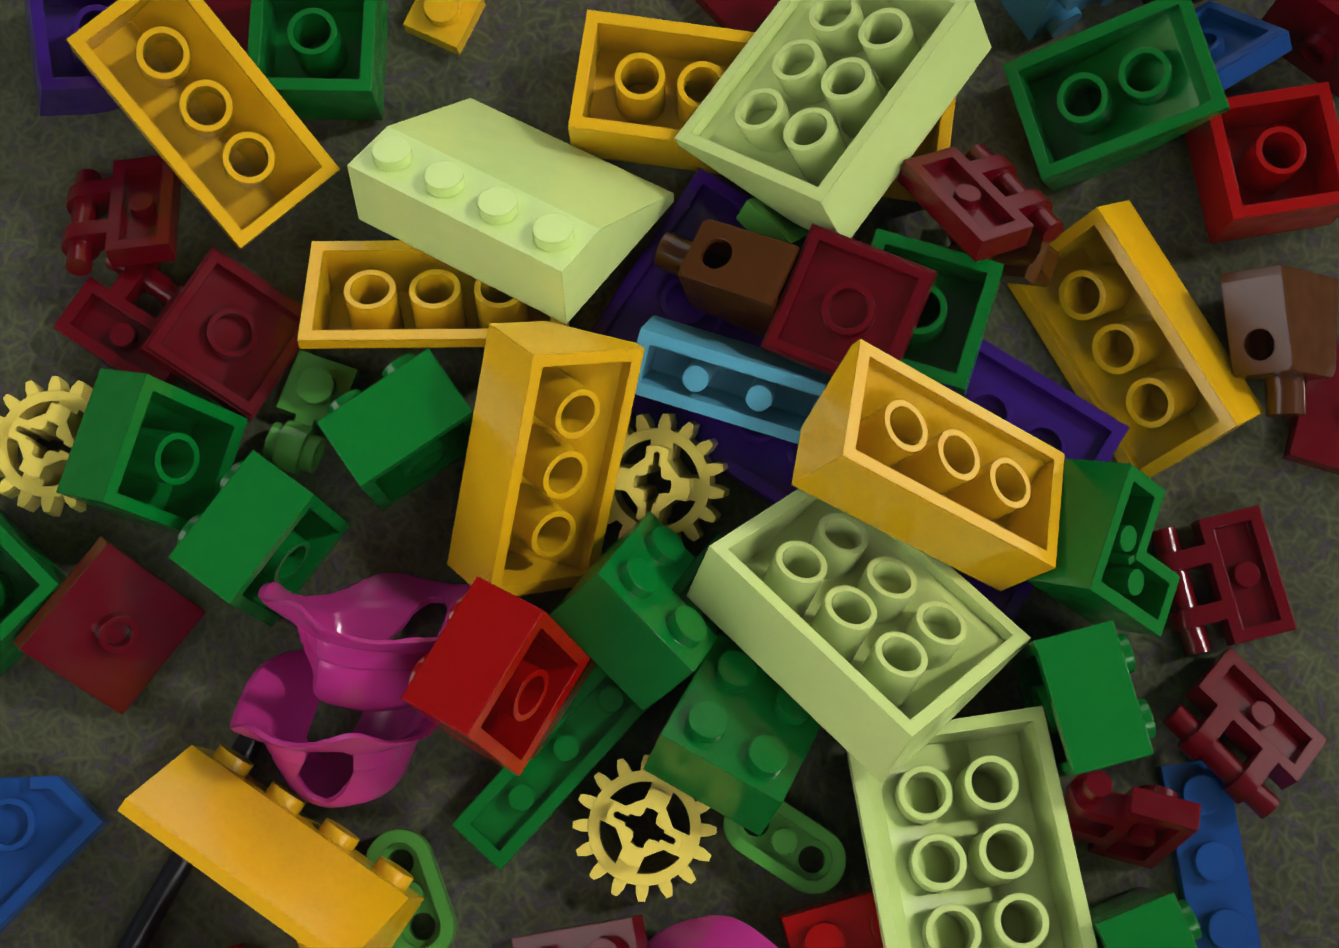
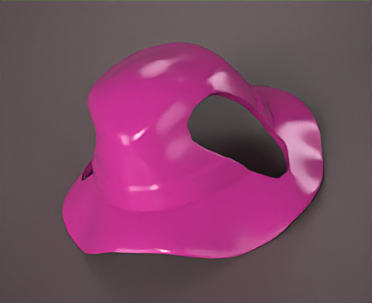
M381 573L333 593L309 596L293 594L278 582H267L259 589L258 596L265 605L298 627L300 642L303 644L314 674L313 692L319 700L351 710L378 712L393 711L410 706L400 698L409 685L410 675L414 666L423 656L430 652L447 625L448 615L453 604L462 595L466 594L471 586L468 584L428 580L406 573ZM430 603H443L447 607V614L438 637H411L391 640L405 627L412 615Z
M304 648L278 654L262 663L253 672L241 693L231 719L230 728L235 733L265 743L287 786L295 794L311 804L327 808L347 807L366 803L385 795L405 775L418 741L427 738L438 728V726L411 706L393 711H362L361 718L352 733L341 734L317 742H308L307 736L320 700L313 692L314 674ZM315 752H326V753L321 755V754H318V753H315Z

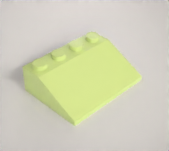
M780 0L674 139L687 152L796 225L810 230L813 223L852 238L900 173L903 161L912 157L992 48L975 0Z
M472 98L387 126L347 165L359 220L566 325L674 202L673 192Z
M800 489L795 490L711 544L687 593V597L880 783L919 752L1031 638L951 566Z
M1043 706L951 719L919 752L882 783L846 750L883 948H1098Z

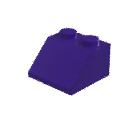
M24 0L39 116L87 115L109 112L120 108L72 51L66 40L117 0Z

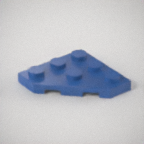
M66 776L0 778V934L111 822Z

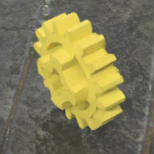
M52 376L48 385V391H45L40 385L30 380L25 382L27 397L22 401L9 394L3 397L10 411L6 417L0 416V478H4L0 482V494L10 499L18 496L17 506L33 513L41 505L43 512L53 517H60L64 502L70 508L80 513L86 511V503L56 493L69 453L62 450L59 453L52 450L47 451V447L38 443L37 439L41 438L48 442H51V440L56 442L64 441L63 444L72 449L93 388L78 380L70 389L69 384L59 376ZM18 446L24 458L21 465L18 459Z
M648 413L636 416V432L628 426L607 523L608 525L618 521L623 525L619 538L650 511L664 526L672 529L680 537L681 541L682 531L693 542L704 536L703 528L699 523L700 519L711 523L719 520L721 513L711 505L712 499L729 496L730 489L723 485L715 484V475L726 471L729 467L727 462L718 461L712 463L709 454L719 444L715 438L701 443L695 439L698 434L699 423L690 421L681 430L676 429V414L663 413L658 427H655L654 421ZM651 439V444L646 447L645 458L636 464L624 463L628 454L636 446ZM681 448L692 458L698 474L691 473L681 460ZM661 468V477L671 481V490L659 493L657 496V486L647 483V476L650 473L659 471ZM621 490L626 491L638 507L637 514L628 507ZM680 500L695 501L691 510L682 519L667 524V519L671 517L673 505Z
M644 755L641 762V770L631 771L624 758L617 760L619 777L612 781L600 772L595 774L594 778L601 792L597 797L587 794L580 795L578 800L591 810L588 819L573 821L572 826L573 829L588 832L589 842L582 844L576 849L577 856L594 854L598 860L589 876L595 880L608 872L615 877L611 889V894L618 896L623 891L627 883L636 885L638 902H645L649 886L657 884L666 898L672 897L673 887L671 879L677 875L684 881L692 884L696 878L692 869L688 866L693 858L709 862L712 856L703 847L699 846L700 838L717 834V827L701 823L700 814L709 810L710 807L695 801L691 796L643 770L650 755ZM639 782L652 783L645 799L624 805L611 799L614 794L628 785ZM673 793L679 797L686 808L690 823L689 835L672 826L666 808ZM647 808L655 810L658 813L656 824L664 829V834L673 837L675 842L670 843L663 839L658 841L649 838L643 847L637 846L632 842L634 830L626 826L627 822L617 818L616 812L626 816L631 814L642 816ZM601 821L616 827L622 844V850L616 862L604 847L600 831ZM664 850L679 857L670 866L660 871L637 873L646 856Z

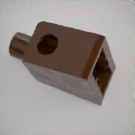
M707 219L701 223L694 240L670 231L666 232L657 248L654 263L655 267L679 277L690 305L764 339L798 259L800 250L796 245Z
M1283 264L1221 274V287L1233 374L1236 378L1264 382L1266 417L1287 418L1306 415L1305 381L1332 378L1336 370L1338 279Z

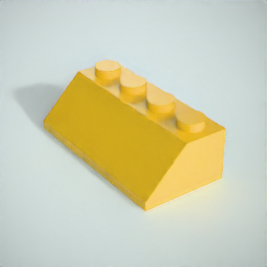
M117 0L66 39L76 56L239 251L340 170L204 0Z
M1130 200L1096 207L1050 243V246L1059 252L1060 258L1052 280L1047 287L1007 283L1075 394L1129 427L1113 454L1118 463H1131L1146 476L1152 478L1265 412L1245 379L1236 378L1233 374L1229 354Z
M401 240L312 241L297 341L300 349L485 347L489 323L548 321L569 326V322L566 325Z
M548 321L489 323L447 565L470 586L478 576L515 596L572 588L600 557L644 355V347L635 342Z
M860 339L852 344L801 427L791 485L998 591H1003L1056 568L1065 454L864 340Z
M220 744L216 751L191 745L125 798L118 808V812L306 948H392L424 900V897L409 888L414 877L408 871L384 856H380L376 863L372 862L354 849L360 841L355 834L332 819L326 818L322 825L301 812L307 803L288 787L274 780L267 788L249 775L254 764L224 744Z

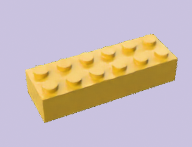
M587 9L568 123L570 144L602 159L697 171L701 168L707 173L722 175L680 147L674 138L755 32ZM956 97L911 158L950 147ZM899 174L882 196L917 202L897 181Z

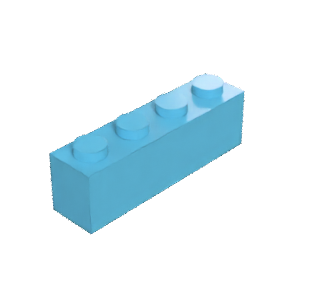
M653 315L641 327L637 343L644 347L645 350L636 387V395L796 444L799 443L803 423L832 378L764 351L761 347Z

